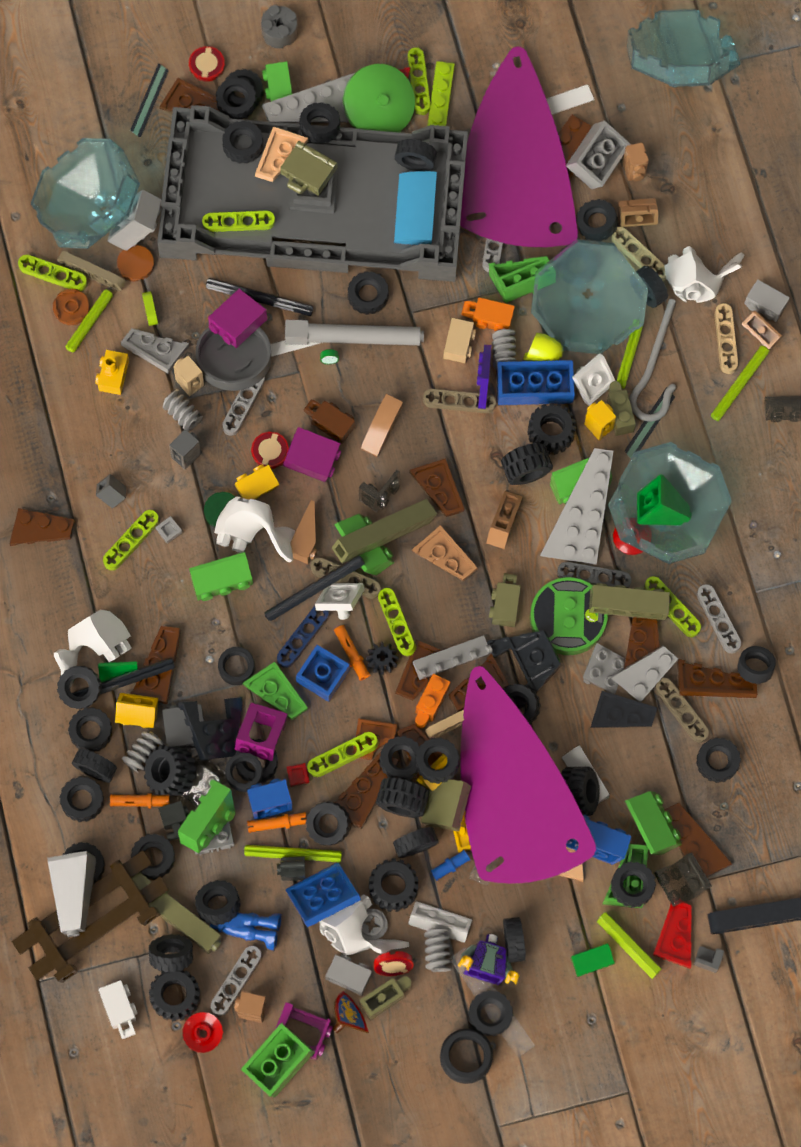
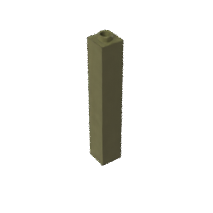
M425 499L338 538L332 549L341 563H345L358 555L369 552L430 524L437 513L434 507Z
M141 873L133 877L140 890L151 883ZM164 893L149 904L151 907L154 906L159 910L161 918L206 953L215 952L222 943L220 942L221 935L167 893Z

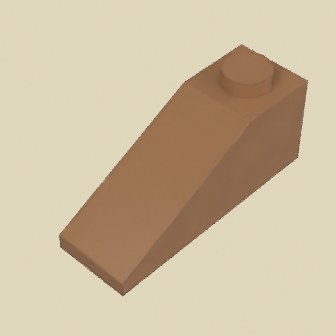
M504 491L490 527L487 544L505 549L523 496Z
M312 500L290 542L293 558L305 564H308L310 559L314 560L318 551L316 549L315 502Z

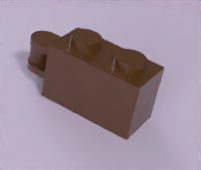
M311 399L303 409L311 417L312 425L340 444L344 443L355 428L354 417L347 412L345 414L341 412L338 406L332 402L328 403L324 400L320 404Z

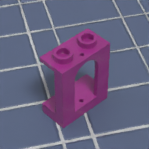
M250 702L236 738L235 750L272 761L281 732L285 729L288 713ZM254 722L272 727L266 741L259 743L250 738L249 733Z
M286 1002L276 1028L281 1023L287 1027L290 1018L317 1028L321 1033L319 1043L316 1046H309L315 1051L310 1058L317 1060L318 1056L322 1057L326 1045L323 1044L325 1037L329 1038L332 1032L331 1020H325L299 1010Z

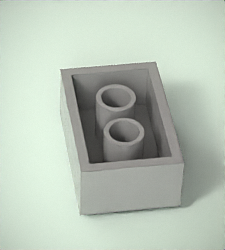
M605 120L595 123L566 167L591 189L602 187L623 157L625 148L631 144Z
M142 189L116 210L107 241L127 251L132 246L134 247L141 239L143 240L150 232H154L157 226L156 218L161 211L160 204L162 199Z

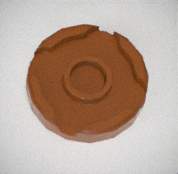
M135 245L127 251L122 250L119 253L117 267L120 274L127 280H144L154 269V258L146 247Z
M77 289L61 291L53 301L55 317L66 325L81 323L90 311L88 297Z

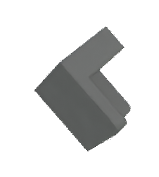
M109 474L97 484L96 496L108 506L114 508L126 498V486Z
M700 946L693 965L716 973L724 951L720 949L713 951Z

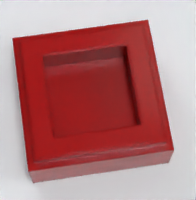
M306 763L286 767L290 787L310 783Z

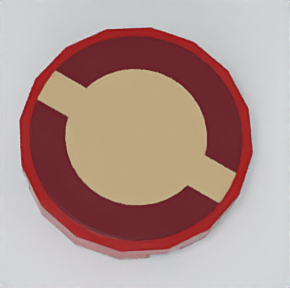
M210 46L200 47L191 54L189 70L196 79L204 82L213 81L223 74L225 68L224 57L216 48Z
M276 432L261 433L253 441L251 454L257 465L263 464L264 467L269 465L271 469L283 465L289 447L282 435Z
M402 951L395 952L396 954L390 955V952H386L374 959V970L382 976L403 975L413 968V958L410 954Z

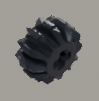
M381 642L380 647L377 644H373L374 650L368 649L369 656H366V661L369 662L368 668L374 667L373 673L376 674L378 670H381V675L383 676L385 670L388 673H392L391 667L397 668L396 661H399V656L395 655L397 649L391 650V644L384 647V642ZM380 656H385V660L380 661Z

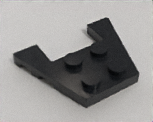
M544 630L487 641V644L492 648L494 658L512 649L528 682L526 686L531 687L536 693L562 666ZM522 696L513 697L518 708L521 709L527 704V701Z
M243 697L224 699L227 719L200 721L197 701L178 703L180 710H183L186 719L184 721L186 726L190 727L193 734L191 738L200 760L229 758L236 754L235 745L239 733Z

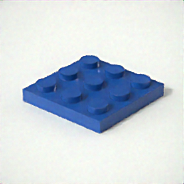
M339 863L285 889L307 928L361 900Z

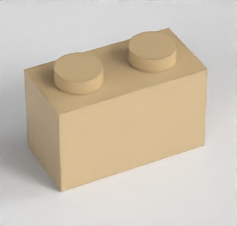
M455 318L451 319L443 359L465 363L466 358H470L472 347L469 346L470 341H474L476 330L473 329L474 322Z
M189 356L180 358L175 363V366H173L175 380L190 397L204 386L203 373Z

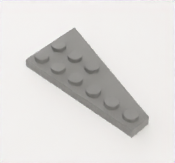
M353 74L263 104L262 107L268 122H300L302 110L307 105L316 102H323L335 107L336 111L339 112L340 123L349 122L343 107V94L346 84ZM320 117L311 120V122L329 123L327 119Z
M593 449L540 556L597 564L613 450Z

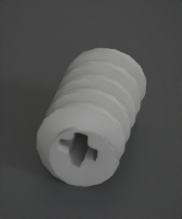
M500 329L492 334V339L494 340L492 342L494 347L493 367L497 369V362H516V359L512 358L516 356V352L512 351L516 348V345L512 344L516 341V338L512 337L516 334V331Z
M176 389L165 398L163 409L168 410V414L173 415V419L178 421V424L183 426L184 430L190 431L200 423L203 416L197 417L199 410L192 412L194 405L187 407L189 400L182 402L184 395L177 396L179 390Z
M147 730L148 733H141L143 739H136L139 745L132 744L134 751H127L129 757H122L123 762L137 773H139L137 771L138 768L144 770L142 763H145L149 753L157 747L156 745H164L163 741L149 730Z
M433 929L424 933V936L429 938L424 941V944L429 946L425 949V953L430 954L425 957V960L430 962L426 964V969L432 972L451 971V968L445 967V964L451 962V960L445 959V956L450 955V952L444 951L445 948L450 947V944L444 943L445 940L450 939L449 936L444 935L445 932L449 931L447 929Z

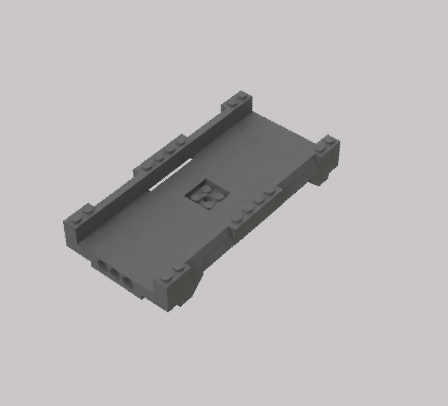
M191 105V109L173 107L157 242L160 258L197 261V253L266 258L268 267L348 273L349 265L418 271V279L455 282L468 131L449 130L450 126L429 125L413 131L412 134L340 127L339 134L330 142L313 143L308 141L306 145L337 162V170L318 196L309 190H305L302 194L287 187L289 179L281 175V173L273 182L255 177L273 127L302 136L300 124L229 119V116L206 106ZM236 121H249L257 125L258 129L260 128L261 134H263V151L253 162L239 164L231 161L226 156V153H224L222 136L224 130L230 124ZM312 125V126L315 127V128H325V127H327V126ZM241 134L234 139L235 147L240 150H246L252 144V140L248 135ZM400 140H421L432 145L437 152L434 168L429 170L437 172L431 245L394 243L399 174L416 172L402 167L395 161L394 156ZM270 211L275 217V225L268 230L209 232L203 228L202 218L208 213ZM230 217L224 220V224L227 226H232L235 222ZM245 217L243 219V223L245 225H251L253 223V219L251 217ZM256 217V225H259V221H264L265 224H268L269 218L265 217L264 220H259ZM218 218V219H219V226H222V225H221V218ZM209 219V222L206 223L212 226L214 222L213 219ZM272 237L346 243V247L272 241Z

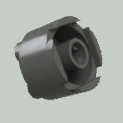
M277 5L270 6L264 12L261 18V32L266 44L280 49L294 43L298 34L295 12L287 7Z

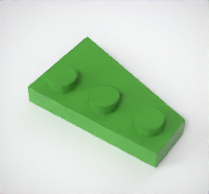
M275 662L243 682L246 688L275 709L288 713L287 717L291 720L308 710L306 704Z

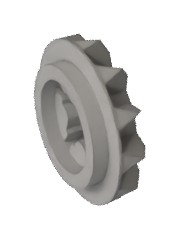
M367 909L368 916L362 925V936L366 940L379 939L383 937L387 930V919L381 911ZM373 917H375V925L378 927H373L371 932H369V926L365 923H370Z

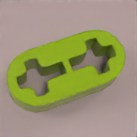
M151 291L144 292L142 297L149 326L158 325Z

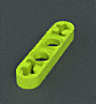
M412 48L408 52L407 60L408 67L411 68L409 74L410 83L415 95L414 111L419 115H426L430 110V97L424 53L419 48ZM414 54H417L418 64H415ZM421 70L423 74L420 77H416L413 75V71ZM417 86H422L425 88V91L423 93H417L415 91V88ZM422 98L424 109H421L420 107V99Z
M270 211L208 213L202 218L203 228L209 232L268 230L275 225V217ZM230 217L235 222L232 226H227L224 224V220ZM245 217H251L253 219V223L251 225H245L243 223V219ZM256 217H258L259 220H264L265 217H268L269 222L268 224H265L264 221H259V225H256ZM218 218H221V225H222V226H219V219H218ZM209 219H213L214 223L212 226L206 223L209 222Z
M23 255L18 260L19 269L25 274L68 289L83 291L87 287L86 277L80 272L31 255ZM27 261H29L30 265L24 267L23 263H27ZM42 266H47L49 271L46 274H41L39 269ZM59 272H64L66 278L58 280L56 275ZM81 279L82 283L76 285L75 281Z
M145 511L107 551L103 557L106 569H118L159 524L158 514L155 511ZM152 516H154V517H153L154 522L152 523L151 521H149V522L147 523V518H146V517H150V518H151ZM141 529L143 531L142 536L139 538L133 537V530ZM124 542L130 545L129 550L125 552L119 549V546ZM116 550L117 553L119 554V555L115 558V562H116V563H115V564H113V563L108 564V563H109L108 558L113 559V558L116 556V552H114V551Z
M649 577L644 585L645 590L653 591L655 589L649 588L651 582L652 584L657 583L656 589H663L664 592H669L671 603L669 604L668 617L686 636H697L701 629L700 622L658 577ZM680 609L684 612V617L676 618L673 612ZM687 617H689L687 621L689 625L696 626L695 632L694 630H688L689 625L686 622L684 623V625L682 624V622H684Z
M384 588L379 592L378 600L397 648L402 655L410 656L416 651L415 641L396 594L392 589ZM387 594L390 596L391 605L385 600V595ZM394 609L399 611L397 617H389L390 611ZM398 626L405 627V631L402 634H396L395 630ZM402 639H406L409 649L406 650L404 648L405 645Z
M372 732L363 733L311 759L308 762L307 769L312 776L321 777L374 751L379 744L378 738ZM367 738L373 740L371 746L365 744ZM358 742L361 743L363 750H361L360 746L357 744ZM349 746L357 747L354 755L347 754ZM333 754L339 755V761L335 764L329 762V758ZM323 759H325V762L329 767L326 768L325 765H322L324 764V762L322 761ZM314 764L320 766L318 772L312 770L314 769Z

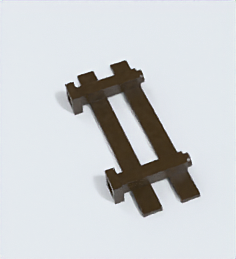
M141 851L124 864L120 860L110 865L112 872L92 885L89 907L120 886H122L129 898L86 927L85 931L79 932L78 936H73L57 947L50 934L60 928L56 910L42 921L38 917L30 920L27 923L29 929L12 941L20 955L37 943L42 947L46 956L28 967L36 981H39L56 969L57 973L54 974L56 980L61 983L65 982L79 972L75 965L68 964L67 961L137 912L140 915L136 918L144 926L161 915L156 907H151L149 904L169 891L162 878H157L141 890L133 880L135 875L152 864L144 851Z

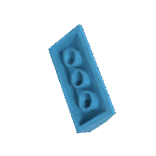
M416 171L399 174L394 243L410 245L432 244L437 172Z

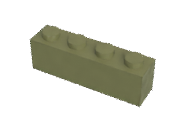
M597 583L590 590L589 613L666 620L669 615L670 593L664 592L662 589L650 591L645 590L643 587L630 589L623 585L611 587L604 583Z

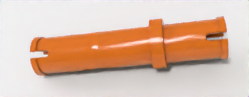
M345 625L338 626L334 629V633L350 660V666L354 668L360 681L367 679L370 673L363 662V656L359 655Z
M148 793V795H110V807L128 806L152 809V807H162L170 804V795H152V793Z
M306 812L290 815L287 813L284 816L248 820L247 825L254 826L249 827L248 831L251 833L306 825L307 819H301L307 817Z

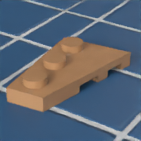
M441 525L412 549V552L462 581H465L478 569Z

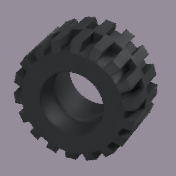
M549 403V406L543 404L541 409L537 407L529 420V441L544 444L549 455L550 452H554V455H556L559 450L564 452L566 447L569 448L575 436L576 421L573 419L572 412L568 413L567 407L561 408V404L554 406V403ZM547 422H554L560 425L563 431L559 435L550 436L542 431L541 426Z
M542 443L518 447L507 453L501 460L506 478L511 485H523L534 482L547 475L553 469L546 446Z
M161 745L149 753V758L145 761L144 779H147L146 784L152 792L158 795L178 796L187 792L189 786L192 787L193 779L196 776L194 774L196 766H194V758H191L192 754L187 752V749Z
M589 766L565 767L561 775L582 815H593L597 809L600 795L599 782L594 769Z
M384 778L381 782L376 804L387 812L403 817L418 818L424 815L430 792L425 787L409 780Z
M392 858V861H388L386 859L383 860L382 864H377L376 868L372 870L369 878V891L373 902L378 904L379 908H386L389 912L391 910L398 912L402 908H408V905H411L417 896L419 885L416 871L411 868L409 863L405 864L404 860L396 861V858ZM391 875L401 877L405 882V890L398 895L387 894L382 889V881L386 877Z
M178 970L177 972L161 971L162 974H157L154 977V982H151V989H149V999L156 1013L162 1016L163 1019L167 1021L170 1019L173 1022L179 1019L182 1021L185 1020V1017L188 1016L189 1018L192 1016V1012L197 1010L201 996L194 976H191L188 971L185 972L183 970ZM179 984L186 989L187 996L181 1004L169 1005L164 1001L163 993L168 986Z

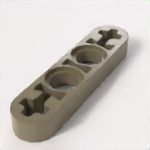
M62 251L57 259L61 265L80 272L86 277L114 290L121 291L126 283L120 276L66 251Z
M428 389L423 395V403L429 408L491 413L496 407V399L487 394V400L490 401V405L486 409L476 407L479 393ZM430 395H434L435 399H433V402L429 401ZM440 395H443L442 403H439ZM448 396H453L455 398V402L453 404H447L445 402V398ZM466 398H472L474 404L466 406L463 401Z
M315 558L311 562V572L316 577L321 578L325 576L328 566L330 567L328 573L340 567V565L323 558ZM321 563L323 569L316 571L315 565L318 566ZM354 571L335 582L349 583V580L355 577L359 579L360 583L365 581L366 587L371 588L372 585L375 586L376 592L373 591L372 593H369V589L364 587L362 596L375 599L380 592V584L377 581Z
M661 678L655 686L657 695L690 738L697 743L704 742L709 734L706 725L686 699L679 695V690L672 681L667 678ZM661 684L668 685L667 691L671 694L668 699L666 698L668 695L666 690H660ZM678 698L681 701V706L673 707L670 702L671 699ZM683 714H691L693 721L690 723L684 722L682 719ZM695 722H697L698 724H696V728L698 731H704L702 735L703 737H701L700 735L695 736L697 732L694 727L690 729L689 727H692L695 724Z

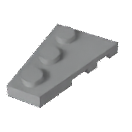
M131 329L121 341V346L164 372L169 373L187 350L189 343L183 341L179 343L172 341L173 339L166 337L164 339L156 337L152 333Z
M662 645L639 661L627 666L621 672L612 675L611 678L641 702L678 658Z

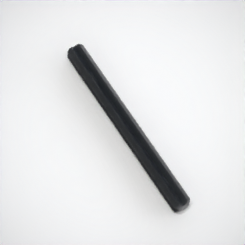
M208 278L206 282L207 289L230 295L240 289L256 302L307 316L313 314L314 307L309 304L213 278Z
M360 555L354 557L265 611V617L268 621L276 619L365 564L364 559Z
M168 658L101 682L102 689L100 693L104 694L175 668L174 660ZM89 687L72 694L76 697H83L87 694Z

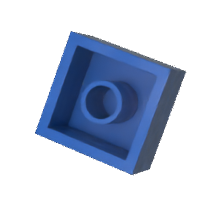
M316 645L296 675V682L329 702L349 673L350 664Z
M274 779L270 781V784L263 786L262 784H255L251 786V789L247 790L254 820L292 811V801L286 780Z

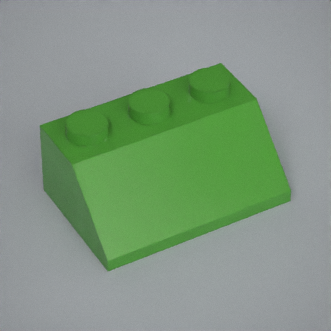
M589 458L552 472L550 487L559 505L567 503ZM610 471V478H609V485H608V487L610 486L611 481H612L611 471Z
M357 514L337 522L335 526L343 537L372 524V521L368 516L365 517ZM384 545L360 555L365 561V564L361 566L363 571L375 576L394 563L392 552L389 548H385Z
M245 552L189 568L198 601H208L213 596L219 594L221 596L228 595L233 590H245L250 585H253Z
M649 791L625 801L651 854L663 855L682 845L680 841L681 835L676 828H673L671 824L673 821L668 811L664 810L662 806L664 801L659 793L656 794V792Z
M281 1023L241 1070L270 1097L275 1098L315 1051Z

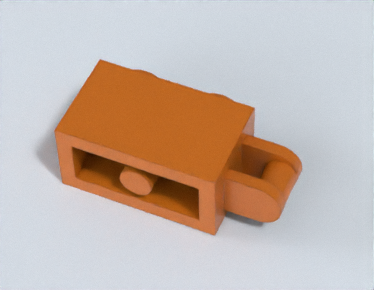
M478 297L477 303L471 301L464 302L461 315L472 318L474 325L480 329L489 328L496 332L500 329H510L515 306Z
M432 675L416 706L415 713L417 716L415 724L418 728H424L429 720H434L450 689V681L438 675Z

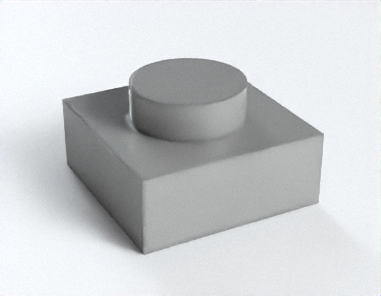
M171 516L155 527L167 544L182 534V530Z

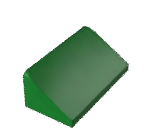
M136 661L98 664L101 682L138 669Z
M609 943L573 955L570 958L577 977L615 964Z

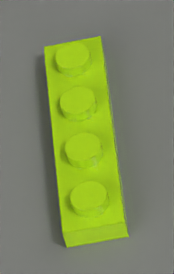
M436 61L427 126H446L454 63Z

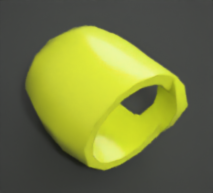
M536 333L530 350L525 353L523 360L559 361L563 355V347L553 337L543 333Z

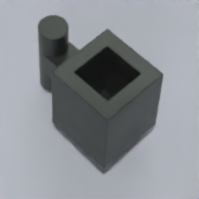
M181 801L158 808L164 829L173 828L174 832L166 834L169 841L179 838L178 830L189 815L187 806H182Z
M281 857V863H277V875H281L282 881L304 880L305 857Z

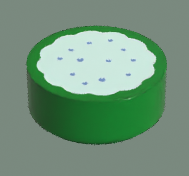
M333 349L324 350L320 353V361L323 364H335L339 361V353Z

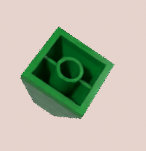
M662 474L637 493V523L640 525L681 526L684 522L687 523L691 519L690 506Z

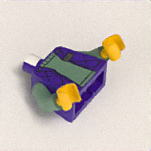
M488 934L485 941L481 940L476 945H471L461 954L458 966H465L464 975L495 985H500L506 977L505 983L513 981L517 985L520 975L513 971L506 955V949L497 946L498 937L496 935Z

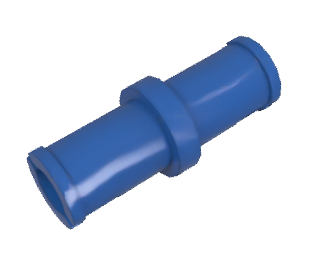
M462 850V852L452 858H446L444 863L430 871L435 880L438 881V879L448 873H454L458 867L470 861V858L465 850Z

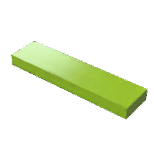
M604 912L599 917L597 923L651 979L655 978L661 971V968L607 912Z

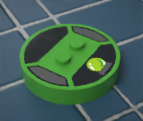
M564 577L547 583L538 591L531 606L530 625L532 631H546L556 653L561 655H577L590 650L603 636L607 624L608 614L589 613L590 590L593 585L578 578Z

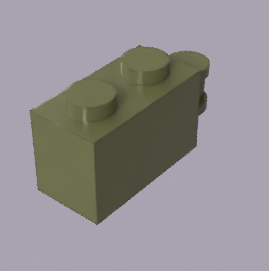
M613 381L610 383L606 402L612 407L613 413L616 415L614 424L615 436L633 433L636 424L627 390L622 391L620 383Z
M504 573L503 582H498L497 588H493L492 600H495L494 607L490 606L489 618H493V625L515 628L520 585H516V574ZM509 581L513 582V584H506L505 582Z
M404 976L395 981L392 978L359 1000L360 1006L370 1021L404 999V992L411 987V979Z

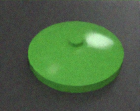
M373 64L361 68L351 76L344 90L343 107L348 121L355 129L399 133L412 118L415 108V95L412 85L401 71L389 65Z

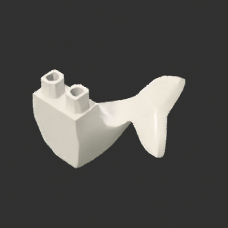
M688 246L683 249L681 257L678 255L668 257V264L664 265L666 279L674 293L682 301L696 300L697 303L705 302L716 297L727 274L742 267L740 262L744 254L742 252L737 254L717 275H714L704 266L702 260L696 255L695 250Z
M235 497L227 503L218 516L214 533L218 534L216 544L227 547L231 539L234 541L232 550L241 553L244 552L247 543L252 542L256 533L265 528L280 556L286 561L291 562L293 561V553L290 542L295 534V530L289 527L275 528L272 512L268 504L254 499L248 500Z
M100 609L68 630L69 650L59 649L54 653L55 660L61 669V675L70 667L77 666L78 654L83 645L92 648L99 656L104 654L108 662L119 657V653L122 655L130 650L132 647L127 638L131 636L123 622L110 611Z
M362 895L360 897L361 900L320 921V932L322 935H325L328 940L333 942L331 945L345 955L356 954L370 948L383 954L392 949L409 947V942L401 940H366L363 938L362 925L368 916L366 910L372 905L370 898L366 895Z

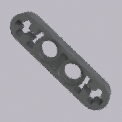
M563 562L557 569L559 578H578L591 585L604 583L607 586L615 587L620 585V581L617 580H620L621 577H624L626 581L623 586L629 588L631 584V576L623 571L571 562ZM565 567L568 568L569 571L567 575H563L564 572L561 571L564 570ZM577 569L576 577H573L574 573L570 572H574ZM582 570H586L590 573V577L582 579L579 573ZM605 573L608 575L609 580L601 582L598 576ZM612 575H615L614 584H611Z

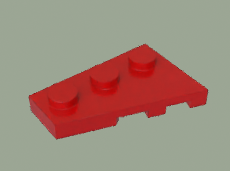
M672 899L653 956L691 969V905Z

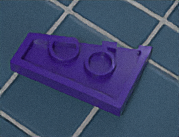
M484 345V351L479 353L477 385L480 386L478 404L480 409H486L492 345Z

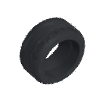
M468 1028L459 1029L451 1033L443 1042L440 1051V1063L446 1075L452 1080L463 1084L475 1083L485 1077L491 1068L493 1049L487 1037L481 1032ZM471 1040L482 1048L484 1060L479 1069L474 1072L464 1073L452 1066L449 1053L456 1042Z

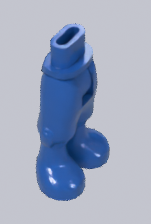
M237 913V916L230 922H226L223 925L210 924V927L218 929L220 933L223 932L230 936L243 938L246 941L255 939L263 941L267 949L275 951L278 939L277 931L280 929L282 915L274 913L269 917H260L254 913ZM261 926L274 931L257 930L254 927Z

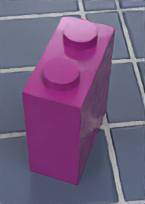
M238 289L208 317L209 329L214 334H219L228 345H233L237 348L267 320V311L246 293Z
M297 427L283 466L325 482L328 477L331 478L335 467L332 464L334 460L338 461L341 450L338 449L340 443Z

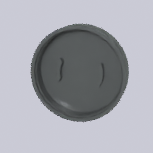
M208 327L197 341V366L202 371L203 378L214 387L228 391L250 388L260 382L270 368L271 346L269 339L259 327L241 345L235 348L233 345H228L219 334H214Z

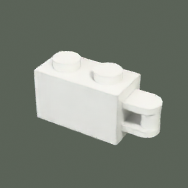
M120 980L99 988V993L113 1029H119L122 1039L135 1035L132 1022L136 1021L134 1015L138 1013L134 1003H129L128 996H131L127 984L123 985ZM129 1024L130 1028L122 1030L121 1026Z

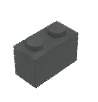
M184 430L169 445L171 458L185 470L201 455L199 438L193 432L189 433L187 430Z

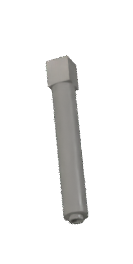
M286 320L285 344L308 345V342L420 346V342H424V331H420V327L311 324L308 323V320Z

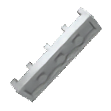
M483 635L413 661V665L419 680L433 674H438L492 653V648L487 644Z

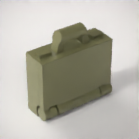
M298 141L280 167L281 175L289 179L287 187L298 194L309 190L319 196L337 170V162L305 143Z
M449 779L448 782H442L434 791L429 790L430 793L425 812L420 822L428 827L459 831L471 786L464 781Z

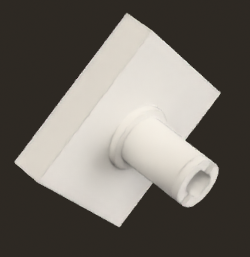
M600 353L588 364L577 369L576 374L572 376L584 403L589 406L609 389L611 382L616 381L605 357Z
M333 583L322 591L315 603L316 610H337L339 619L349 618V611L354 609L364 591L363 583Z

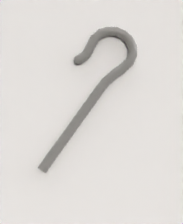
M673 299L668 301L643 377L629 397L633 414L643 421L653 422L665 416L669 410L671 395L676 389L675 384H670L664 392L662 407L657 413L645 414L637 407V397L652 375L676 304V301Z

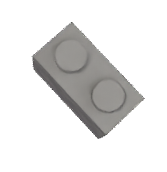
M757 279L744 304L750 310H756L763 314L766 319L777 322L786 308L790 297Z
M335 955L325 979L362 996L372 975V971L369 970L370 967L360 962L357 965L351 962L352 959L346 955Z

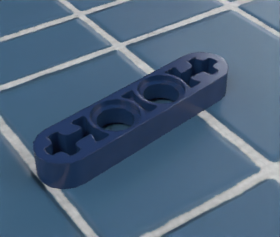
M316 606L312 608L279 651L277 662L281 667L289 668L295 663L327 621L329 610H323L324 617L319 616L316 623L314 621L317 617L316 611L320 612L321 610H316ZM306 624H311L314 626V631L306 633L303 627ZM300 639L303 645L300 648H294L292 641ZM290 649L292 651V653L289 655L290 661L282 662L281 656L283 655L286 657Z

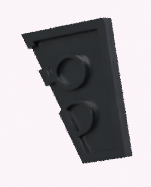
M601 691L590 728L652 727L657 707Z

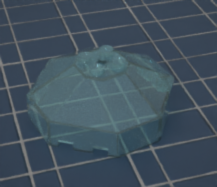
M695 9L659 10L655 13L654 19L646 18L639 23L638 29L635 30L632 27L628 30L627 53L631 68L664 82L671 87L711 85L740 66L741 63L732 37L725 35L722 39L719 38L720 20L712 16H708L705 19L701 17V12Z
M82 138L77 142L79 147L73 152L67 150L57 158L58 164L53 168L47 166L42 170L31 205L37 212L36 216L40 224L53 234L59 248L88 249L129 216L140 182L124 150L111 139ZM106 206V209H104L103 211L100 210V208Z
M576 239L535 272L531 313L540 322L549 336L561 343L563 350L601 354L613 344L619 345L631 333L644 325L648 286L615 243ZM589 288L593 296H589V299H586L582 293Z
M672 442L634 452L608 504L620 540L667 564L705 554L732 501L720 467L714 463L710 464L702 460V457L690 451L685 452L677 448V445ZM662 474L690 506L691 519L687 523L684 522L681 526L640 525L637 523V493Z

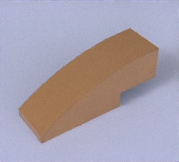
M387 394L385 395L365 436L361 450L378 457L403 408L402 401Z

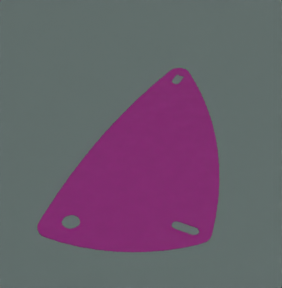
M514 47L509 51L494 75L478 108L468 137L460 226L482 237L510 245L524 247L569 245L577 239L578 231L571 185L560 139L545 94L527 52L522 47ZM520 56L522 63L520 68L515 67L513 57ZM486 213V217L474 221L466 219L467 215ZM553 222L560 223L562 225L561 232L558 234L551 233L549 230L550 224Z
M481 666L475 667L470 673L463 713L461 781L471 786L465 807V822L478 875L484 881L513 884L544 880L567 872L589 860L595 854L596 844L560 771L530 724L488 671ZM479 677H482L486 684L484 690H480L475 681ZM570 839H576L579 843V847L575 852H569L566 848V843ZM500 856L503 857L504 862L491 872L486 870L488 864Z

